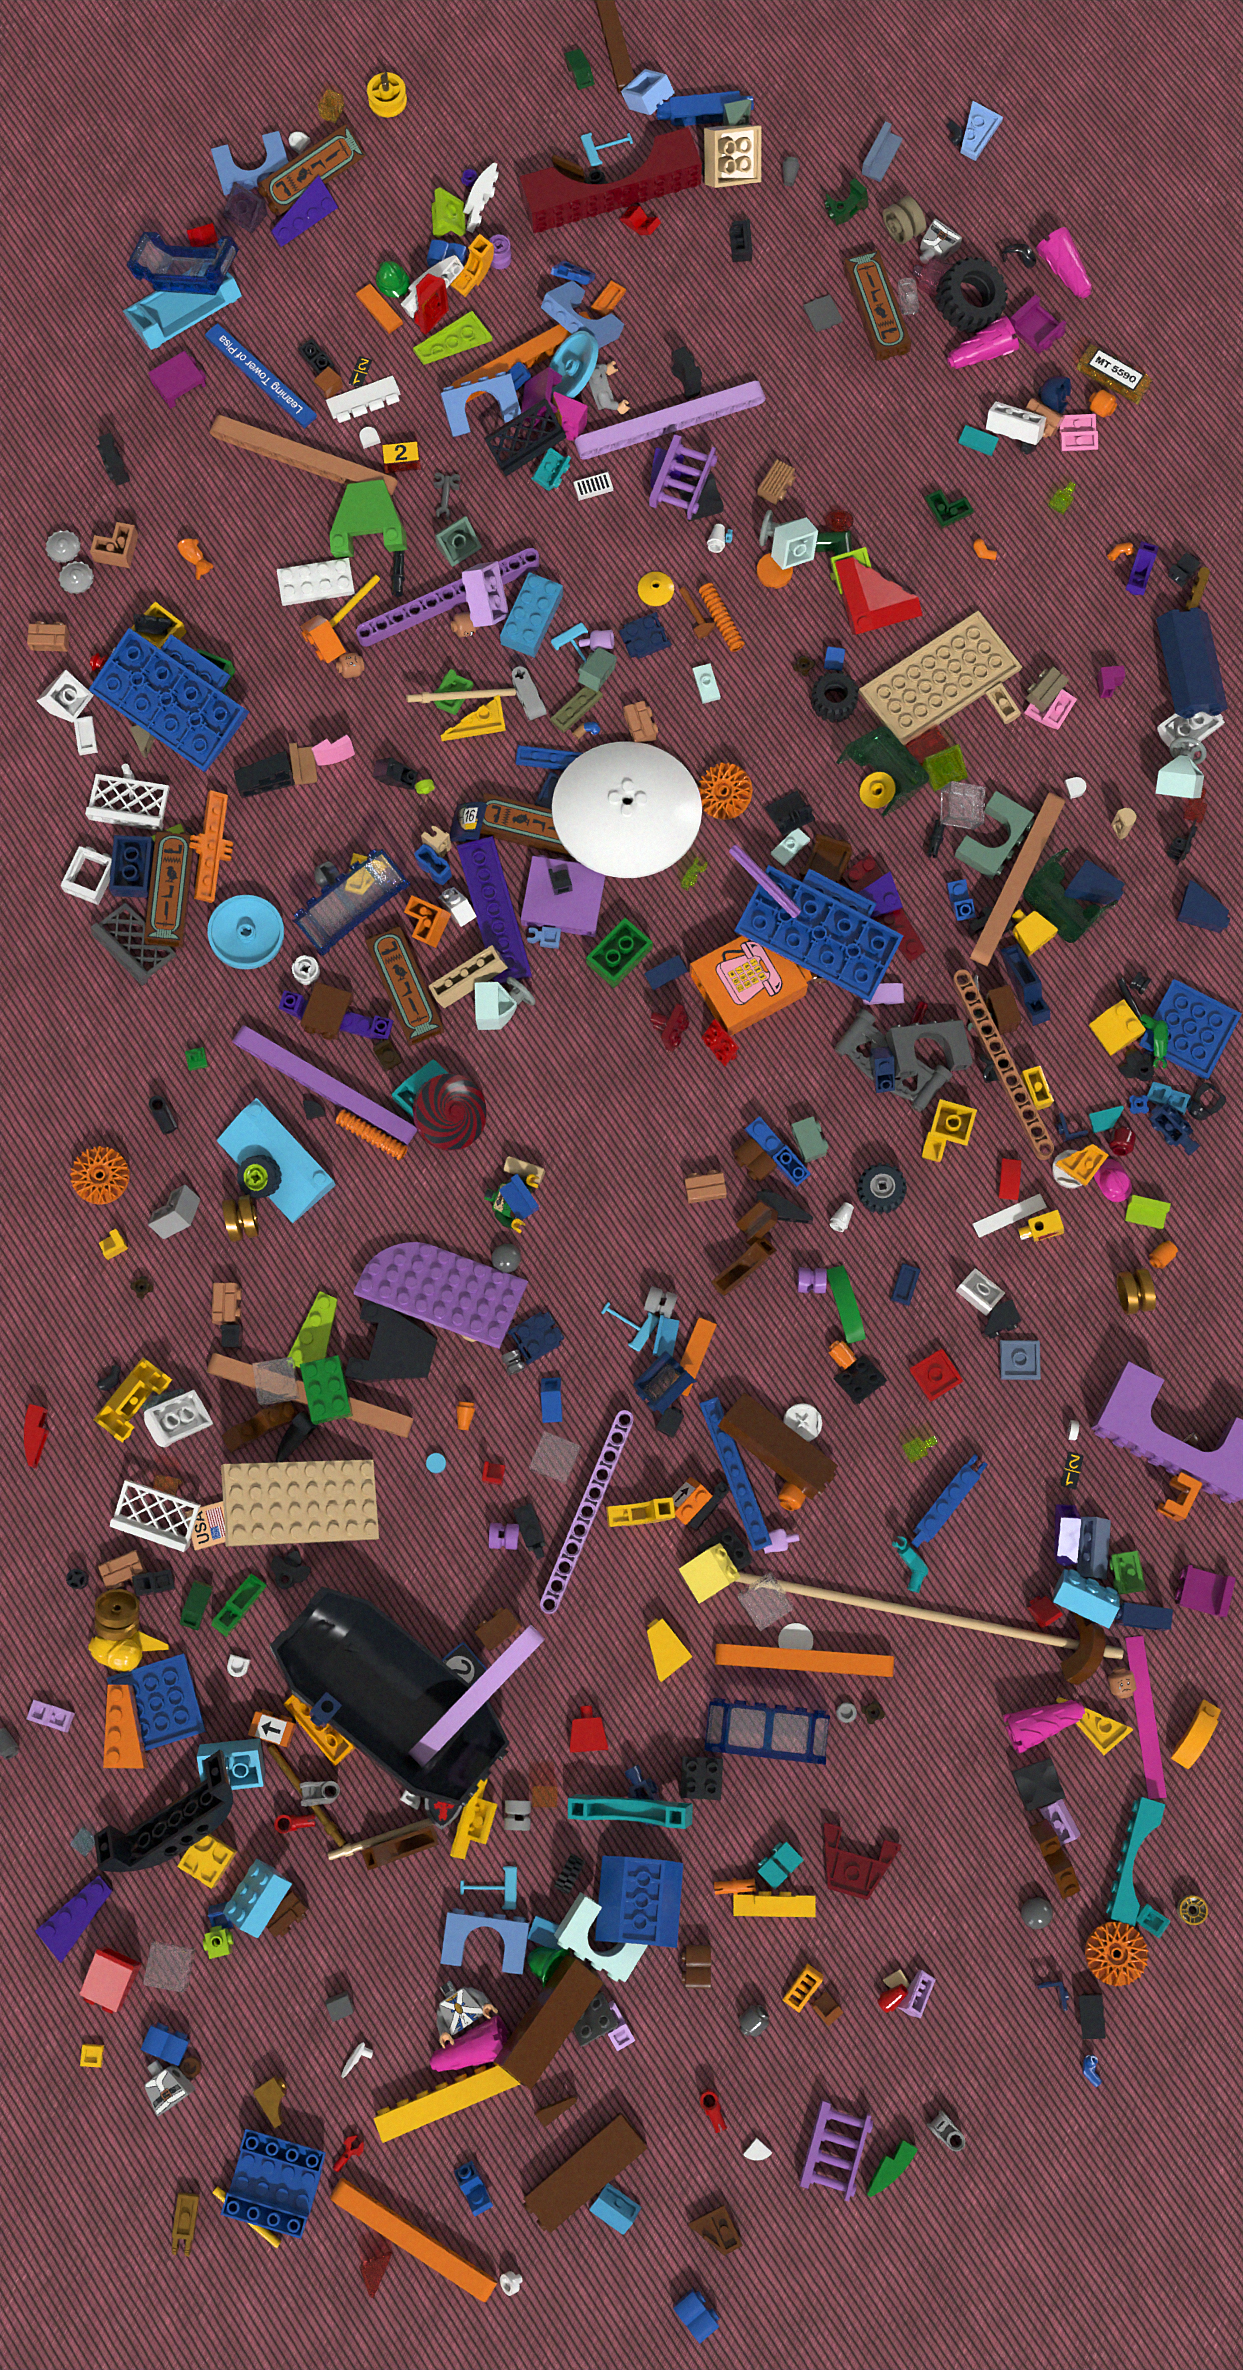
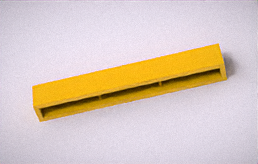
M493 2062L494 2065L486 2068V2065L474 2069L475 2073L467 2076L464 2073L455 2077V2082L447 2084V2081L435 2086L436 2090L428 2093V2090H424L416 2094L417 2098L411 2101L408 2098L396 2103L397 2107L389 2109V2106L377 2111L378 2115L373 2119L382 2143L520 2085V2083Z

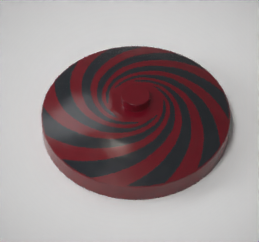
M454 1073L441 1074L426 1081L418 1090L413 1104L414 1123L422 1138L433 1147L446 1151L463 1149L474 1143L485 1127L487 1109L484 1097L479 1088L468 1078Z

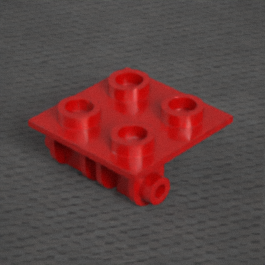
M715 1018L701 1038L705 1045L716 1055L718 1061L725 1067L730 1060L737 1058L738 1055L736 1053L739 1047Z

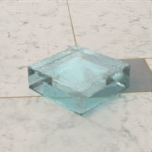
M82 1827L70 1845L84 1857H87L95 1846L94 1835Z

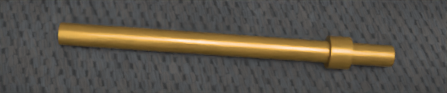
M274 1744L267 1749L302 1796V1789L299 1786L302 1782ZM318 1804L309 1806L325 1827L324 1831L327 1835H331L339 1847L344 1845L346 1841L337 1831L338 1827L333 1821L331 1822L320 1806Z

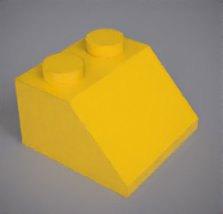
M1124 999L1106 1010L1089 1024V1027L1110 1056L1140 1038L1146 1031Z
M940 1099L930 1135L967 1146L977 1110Z

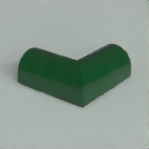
M939 489L924 497L926 504L941 529L974 513L966 496L949 504L942 490Z
M851 531L818 532L816 552L834 551V556L853 551Z

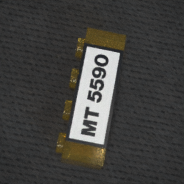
M1092 344L1089 345L1079 360L1076 369L1139 405L1149 390L1153 380L1147 374L1139 372L1131 365L1125 364L1118 360L1117 357L1104 352L1100 347Z

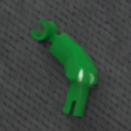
M1144 1013L1140 1018L1142 1020L1140 1022L1144 1027L1153 1031L1154 1056H1157L1153 1063L1154 1067L1158 1068V1062L1161 1060L1163 1062L1162 1067L1165 1069L1168 1064L1163 1059V1056L1167 1055L1168 1025L1164 1020L1158 1021Z

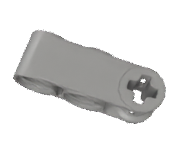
M521 666L514 668L512 671V682L528 720L531 721L546 715L545 706L527 669Z

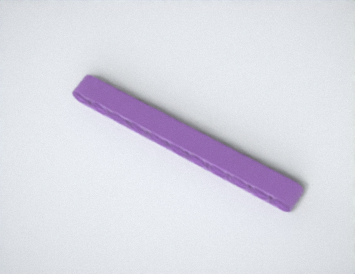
M528 548L499 561L498 565L502 574V584H507L529 572L537 570L540 564L537 550ZM529 558H534L535 560H534V561H528L527 559H529ZM514 565L518 566V568L512 569L511 567ZM462 578L360 624L356 629L359 643L362 646H370L467 602L466 591H461L465 588ZM448 595L453 596L450 599L445 598ZM430 603H435V604H436V605H434V606H432V607H431V606H428V604H430ZM415 610L419 611L417 614H412ZM397 618H402L399 622L395 621ZM382 625L386 626L384 629H378ZM369 633L368 636L362 637V634Z
M242 1025L232 1040L241 1049L342 1109H346L383 1133H387L388 1136H392L393 1139H397L403 1145L408 1146L417 1132V1128L244 1025Z

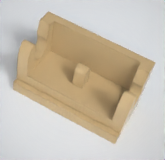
M432 826V830L437 835L431 837L428 833L424 832L421 835L422 842L430 846L438 857L443 858L452 848L450 836L447 832L444 833L438 827Z

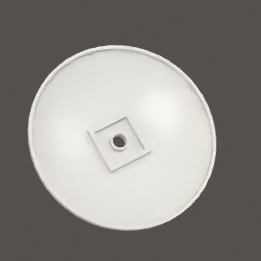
M613 742L600 745L583 753L565 769L558 780L553 794L552 818L561 843L578 862L595 872L607 876L637 878L663 871L685 855L696 839L701 824V797L689 771L669 753L644 743ZM629 798L633 802L630 805H626L622 801Z

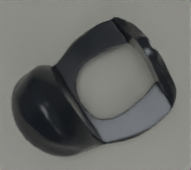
M1017 243L1009 245L1001 253L1003 262H1006L1007 253L1021 252L1023 265L1027 269L1033 268L1037 262L1032 249L1026 244Z
M980 1053V1060L987 1064L983 1071L984 1082L999 1081L993 1068L994 1061ZM1005 1061L998 1062V1065L1001 1068H1006L1008 1066V1064Z
M1203 1083L1196 1090L1193 1100L1188 1104V1112L1196 1120H1205L1224 1106L1226 1097L1223 1093L1217 1091L1211 1083ZM1211 1088L1220 1098L1215 1106L1207 1109L1201 1105L1200 1097Z

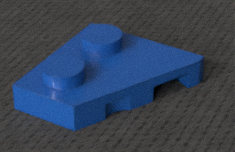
M567 261L558 263L551 270V275L577 281L583 285L593 282L596 275Z

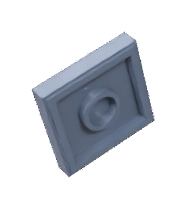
M1000 1340V1380L1041 1379L1040 1340Z

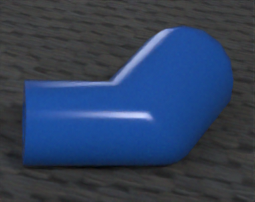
M1087 2055L1083 2060L1082 2072L1096 2088L1103 2081L1095 2072L1098 2059L1095 2055Z

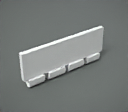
M390 376L326 400L333 419L337 418L338 422L341 423L351 419L349 413H352L354 418L368 413L366 409L368 406L372 412L383 408V401L385 400L387 405L399 402L398 395L401 394L394 377Z

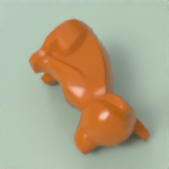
M183 539L178 543L177 548L186 560L196 565L195 577L197 580H200L201 575H205L210 569H213V564L203 558V553L197 546L199 543L198 539Z

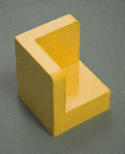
M928 1132L922 1158L940 1162L946 1140L931 1136L930 1132Z
M117 1229L110 1231L111 1236L99 1242L103 1255L107 1260L129 1249Z

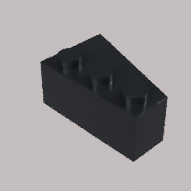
M286 751L233 771L241 799L295 785Z

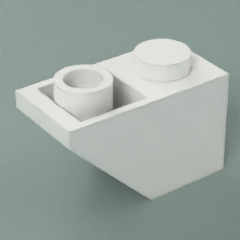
M454 887L445 890L438 897L447 911L451 913L454 921L461 927L477 917L468 900Z

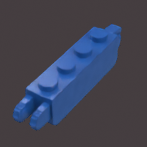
M739 91L670 97L669 102H663L662 105L657 104L656 117L658 120H671V124L675 127L723 122L724 104L749 99L751 100V110H753V96H740Z
M976 1454L971 1457L967 1464L961 1467L915 1526L913 1532L917 1535L911 1544L916 1548L919 1547L923 1540L928 1543L934 1538L981 1477L980 1474L988 1464L984 1461L976 1472L973 1471L970 1467L977 1460L978 1456Z

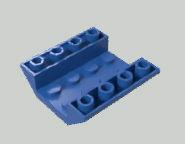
M602 1856L598 1904L602 1908L597 1915L595 1941L677 1948L683 1863L635 1857Z
M246 2128L230 2190L226 2194L220 2215L301 2239L317 2192L326 2152Z

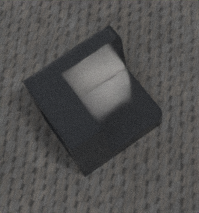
M552 868L548 869L554 896L573 891L572 882L566 869L553 872Z
M220 1325L222 1330V1348H242L243 1328L240 1325Z

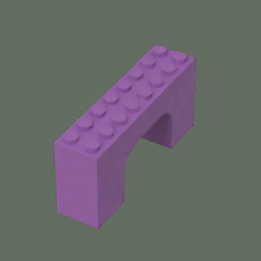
M1129 1361L1123 1365L1091 1427L1095 1431L1094 1434L1103 1439L1107 1437L1113 1440L1112 1443L1120 1448L1126 1447L1130 1449V1453L1137 1457L1144 1456L1148 1458L1149 1463L1167 1468L1166 1471L1172 1475L1177 1476V1474L1182 1472L1202 1482L1203 1491L1219 1495L1220 1499L1226 1503L1231 1504V1502L1235 1503L1242 1500L1243 1420L1236 1417L1228 1421L1215 1449L1212 1452L1200 1451L1161 1431L1153 1423L1151 1407L1164 1379Z

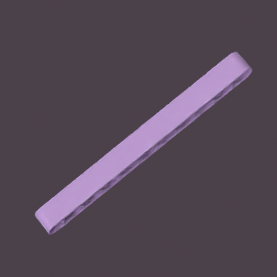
M752 381L581 435L574 440L580 459H589L760 405L766 398L760 382Z
M620 1411L614 1420L544 1591L540 1607L546 1614L555 1613L563 1598L633 1426V1415L629 1411ZM621 1416H628L630 1418L629 1424H620L619 1419ZM620 1434L623 1440L620 1443H614L612 1436ZM607 1452H613L616 1457L613 1461L608 1462L604 1459V1455ZM600 1470H605L608 1473V1477L605 1480L597 1478V1473ZM594 1488L601 1492L600 1496L595 1499L589 1495L590 1490ZM583 1508H592L593 1514L590 1517L583 1516ZM578 1525H582L586 1529L585 1533L581 1536L574 1533V1529ZM569 1544L577 1545L578 1551L575 1554L567 1552L566 1549ZM562 1562L570 1564V1570L567 1573H562L559 1570V1565ZM554 1581L562 1582L563 1587L558 1592L553 1591L551 1588ZM548 1599L555 1602V1607L552 1610L544 1608V1602Z

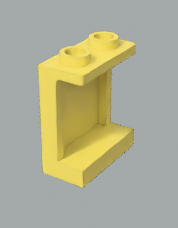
M721 1543L709 1548L679 1568L699 1604L741 1578Z

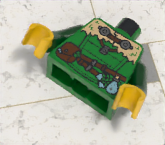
M530 1174L528 1177H520L530 1194H532V1187L538 1188V1184L534 1183V1180L540 1179V1177L534 1174ZM511 1180L501 1183L499 1189L511 1182ZM487 1189L484 1200L494 1202L492 1210L496 1219L502 1226L521 1233L522 1231L518 1227L526 1225L523 1220L521 1221L515 1216L499 1192V1189L498 1192Z

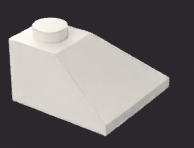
M64 670L37 699V702L50 714L74 722L94 695L67 670Z

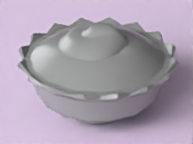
M60 530L48 537L45 550L48 552L47 556L51 557L52 560L58 563H66L72 561L78 555L81 543L74 532Z
M74 561L62 568V571L59 572L60 577L58 580L64 591H68L70 594H79L90 588L94 575L88 564H84L82 561Z

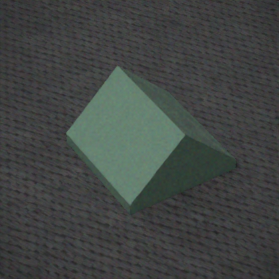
M746 99L724 104L723 126L749 125L751 100Z
M463 516L435 534L437 548L452 567L482 548L466 516Z

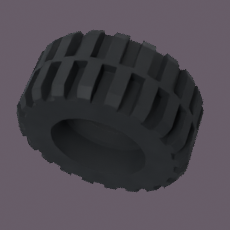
M966 257L965 259L958 260L944 273L936 287V292L938 293L935 295L936 302H939L937 307L939 312L942 311L944 320L947 319L949 325L952 327L956 326L959 331L966 330L967 333L979 332L988 327L990 323L1002 314L1007 305L1005 301L1008 300V293L1005 292L1007 285L1003 282V275L998 273L999 269L996 266H991V262L987 260L982 261V258L979 257L975 259L973 257ZM961 283L971 284L979 291L982 297V307L972 306L965 300L961 292Z

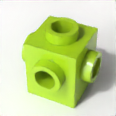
M222 1925L209 1928L210 1932L206 1933L205 1938H203V1947L205 1951L208 1950L209 1959L233 1953L231 1944H234L232 1932H229L228 1928L222 1929Z

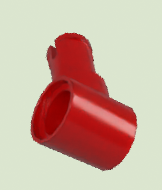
M315 1813L300 1816L296 1814L280 1815L274 1822L275 1829L279 1833H288L290 1831H298V1828L316 1827V1821L309 1822V1820L315 1819ZM282 1818L289 1820L290 1825L286 1830L280 1827V1820Z
M712 2089L703 2090L699 2097L700 2105L704 2109L706 2116L709 2115L715 2130L714 2132H721L718 2124H720L722 2131L727 2129L728 2127L720 2112L721 2106L716 2092ZM706 2095L714 2096L715 2101L712 2105L704 2104L703 2098Z

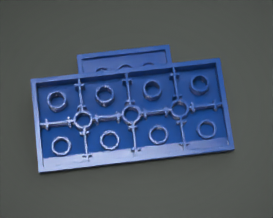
M128 628L88 689L204 772L207 771L249 714L247 709L221 692L231 675L172 634H170L162 648L159 649L144 637Z
M768 865L765 873L801 909V913L796 918H793L758 884L734 932L870 1002L903 935L870 918L876 903L809 869L804 880L800 882Z

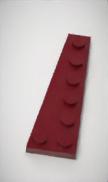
M869 854L845 871L842 880L851 891L858 893L883 875L873 857ZM902 908L874 918L875 921L903 935L898 949L909 963L925 953L924 946Z

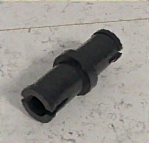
M939 819L934 821L932 834L928 838L930 842L926 852V856L931 858V854H933L932 858L938 857L940 844L944 840L942 836L946 826V822L941 820V824H939Z

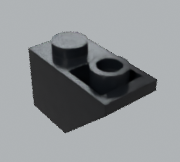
M389 757L376 760L372 777L386 785L414 790L418 772Z
M1013 1300L999 1304L991 1310L982 1333L983 1338L989 1336V1339H993L1001 1335L1000 1332L1007 1329V1332L1018 1328V1324L1022 1320Z

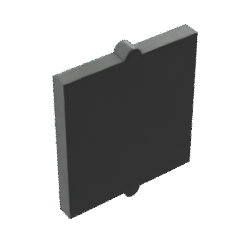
M830 294L819 299L815 298L814 301L803 305L815 332L826 328L831 329V326L843 322Z

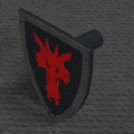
M424 1798L425 1810L429 1819L441 1830L452 1823L463 1808L461 1805L458 1807Z

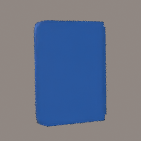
M828 646L824 669L842 671L845 649Z
M228 1902L209 1906L208 1917L212 1927L222 1925V1929L233 1927V1922L223 1913Z

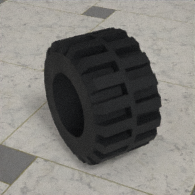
M832 671V674L826 672L824 677L821 675L818 677V681H815L811 704H813V711H816L818 717L822 716V720L830 719L832 723L834 720H837L838 723L842 721V718L846 720L849 718V715L854 713L858 702L859 689L858 686H855L856 681L854 679L850 680L851 676L849 674L845 676L842 671H840V674L836 673V671ZM829 691H838L844 695L845 699L842 702L834 703L827 700L825 694Z

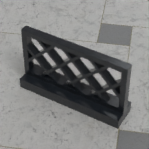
M544 398L484 437V440L495 458L499 469L507 477L567 438V436L560 427L548 401ZM545 406V415H537L539 409ZM531 418L529 426L522 425L523 419ZM536 419L543 420L541 428L533 427ZM547 421L554 422V427L549 430L545 429ZM511 427L516 428L514 436L506 435ZM520 429L528 430L525 438L518 437ZM532 431L539 432L537 438L534 440L529 439ZM496 437L501 438L498 446L492 445L490 441ZM505 439L512 440L510 448L503 447ZM516 441L524 442L520 449H514ZM501 451L508 452L507 457L500 461Z

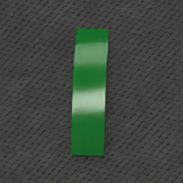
M844 1265L827 1269V1280L833 1293L847 1345L865 1340L866 1336L861 1316Z

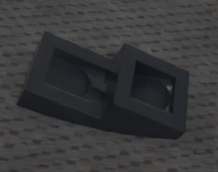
M171 1569L132 1576L136 1597L175 1589Z

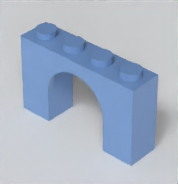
M279 131L262 135L267 158L264 164L255 170L248 171L238 168L232 160L228 144L211 149L224 195L235 194L239 191L258 187V182L288 163Z
M573 280L547 292L541 308L571 334L578 331L590 333L596 338L598 349L619 339L624 323L612 313L598 320H590L580 316L573 310L580 306L585 294V290Z
M505 371L495 374L496 378L489 379L486 376L479 378L478 383L471 384V381L461 383L460 388L454 389V386L443 388L444 392L440 393L452 437L470 433L465 414V403L467 398L474 392L485 391L496 398L504 423L521 414L511 374L506 375Z
M453 1908L452 1912H447L440 1964L462 1966L465 1941L468 1934L475 1928L487 1926L497 1930L504 1940L505 1951L502 1972L523 1974L530 1922H526L525 1917L514 1916L513 1920L505 1919L503 1914L494 1913L493 1917L485 1916V1912L473 1911V1914H466L464 1909Z

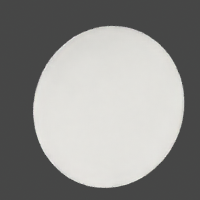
M792 1623L781 1630L778 1644L780 1648L811 1650L813 1636L806 1626Z

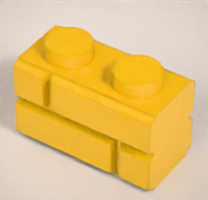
M1041 1066L1022 1071L1020 1077L1036 1110L1051 1106L1054 1100L1051 1093H1049L1050 1090Z

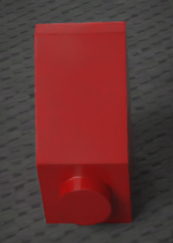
M1038 1595L1029 1601L1031 1605L1027 1609L1040 1628L1048 1626L1063 1616L1062 1612L1047 1596L1041 1598Z

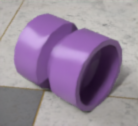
M494 235L489 239V242L494 246L491 266L496 269H504L511 263L510 241L504 235Z
M799 1267L798 1293H809L810 1290H813L814 1293L825 1294L826 1268H815L811 1271L810 1268Z
M490 1523L489 1548L501 1549L504 1546L506 1549L517 1550L519 1524L507 1523L506 1526H503L502 1523ZM500 1534H504V1539L500 1538Z

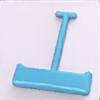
M592 133L581 136V141L592 167L603 163L599 159L596 150L630 141V144H633L630 133L627 134V138L596 147L591 138Z
M583 623L577 624L551 640L552 645L557 651L559 647L571 641L583 661L587 662L586 657L573 640L583 633H588Z
M607 1302L601 1313L604 1314L608 1311L637 1329L639 1332L634 1340L628 1343V1346L636 1351H640L659 1322V1317L648 1312V1318L640 1328L608 1308L610 1303Z
M503 1866L505 1870V1886L464 1885V1881L461 1880L460 1894H464V1889L505 1890L502 1909L515 1910L517 1867Z

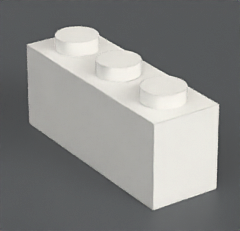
M996 401L989 409L986 429L997 434L1009 436L1012 439L1037 445L1043 437L1046 417Z

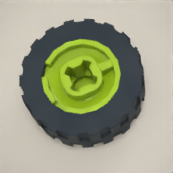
M265 1155L252 1156L242 1161L241 1166L238 1167L237 1183L245 1195H250L251 1198L256 1199L264 1198L274 1194L279 1189L282 1173L277 1162L272 1160L271 1157H266Z

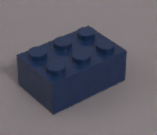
M114 835L109 890L113 896L149 898L155 845L152 837Z

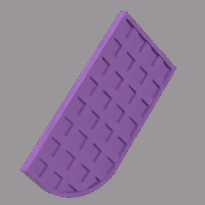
M408 1242L386 1248L374 1256L365 1266L354 1289V1295L500 1349L526 1290L528 1281L430 1244Z

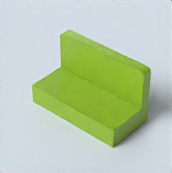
M1132 1195L1128 1201L1125 1221L1163 1229L1166 1214L1170 1211L1171 1203Z

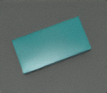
M965 425L958 443L992 456L999 438Z

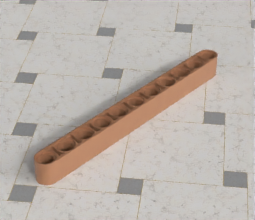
M222 415L216 416L210 429V434L219 440L344 485L384 480L392 497L398 484L395 478Z
M1048 793L970 959L988 966L1066 799L1053 793Z
M963 969L958 970L954 975L953 986L988 1058L994 1061V1071L1035 1155L1040 1160H1047L1054 1151V1145L970 973ZM964 977L967 982L961 984L957 981V978ZM973 994L975 999L967 1000L965 995ZM979 1010L983 1013V1016L976 1017L973 1012ZM988 1027L991 1029V1033L984 1034L981 1029ZM997 1044L1000 1049L993 1051L990 1049V1045ZM1005 1061L1008 1064V1066L1006 1068L999 1067L998 1062ZM1014 1078L1016 1080V1084L1009 1085L1006 1082V1079ZM1022 1095L1024 1101L1017 1102L1014 1096ZM1030 1112L1033 1118L1026 1119L1023 1117V1113ZM1038 1129L1040 1130L1041 1135L1034 1136L1032 1135L1031 1130ZM1046 1146L1050 1152L1043 1154L1039 1147Z
M216 1353L212 1354L206 1372L308 1406L302 1381ZM349 1397L353 1416L346 1417V1419L408 1438L413 1418Z

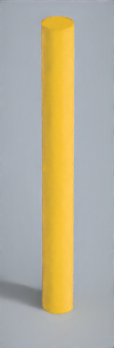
M376 574L329 621L332 628L380 581Z
M217 2186L213 2194L224 2203L227 2193ZM248 2223L275 2248L282 2242L268 2229Z

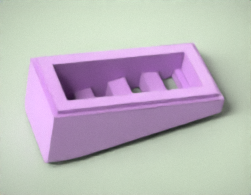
M919 1970L907 1989L909 1994L898 2005V2008L910 2016L921 2018L936 1979L923 1970Z

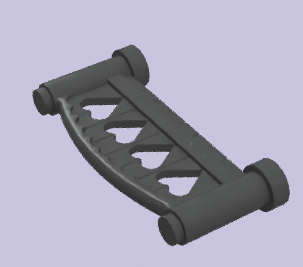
M860 1008L856 1014L857 1018L837 1042L834 1051L840 1056H844V1054L849 1055L856 1066L874 1082L871 1057H864L862 1053L856 1051V1047L872 1041L871 1049L887 1047L888 1045L886 1036L872 1026L876 1020L875 1017L865 1009ZM916 1058L918 1070L913 1076L918 1075L917 1090L910 1091L909 1087L903 1086L902 1081L904 1079L913 1077L907 1076L901 1077L900 1080H895V1091L889 1092L912 1101L911 1107L920 1113L924 1111L943 1084L949 1082L953 1075L939 1064L932 1070Z

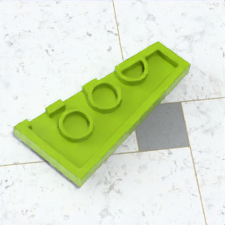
M471 311L415 346L413 351L422 364L425 365L491 342L493 339L474 312Z
M319 1291L286 1359L287 1363L300 1368L302 1363L326 1358L338 1299Z

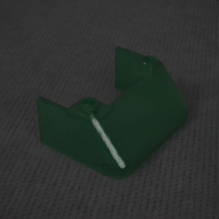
M879 727L849 743L836 761L839 765L851 758L859 766L871 764L877 772H884L892 777L895 782V794L881 814L883 817L905 805L929 781V775L887 727Z
M1066 847L1054 854L1026 884L1023 895L1041 916L1058 929L1057 933L1066 942L1074 943L1098 924L1118 901L1115 899L1102 908L1092 904L1084 910L1074 898L1064 896L1066 890L1060 882L1064 879L1065 871L1058 862L1069 851Z

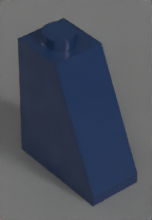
M1086 860L1067 887L1064 896L1112 905L1114 900L1119 901L1124 894L1122 888L1125 883L1089 860Z
M1190 880L1188 882L1176 921L1221 933L1224 928L1228 927L1230 917H1227L1229 910L1194 881Z

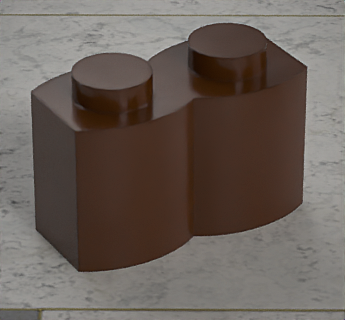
M749 1138L734 1152V1161L739 1167L742 1168L744 1166L748 1170L747 1175L753 1181L757 1180L761 1183L777 1168L774 1160L753 1138Z
M686 1945V1949H682V1962H686V1971H682V1984H686V1988L711 1989V1945Z

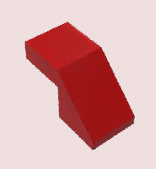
M630 206L619 218L621 222L639 235H651L661 224L658 217H647L640 206Z

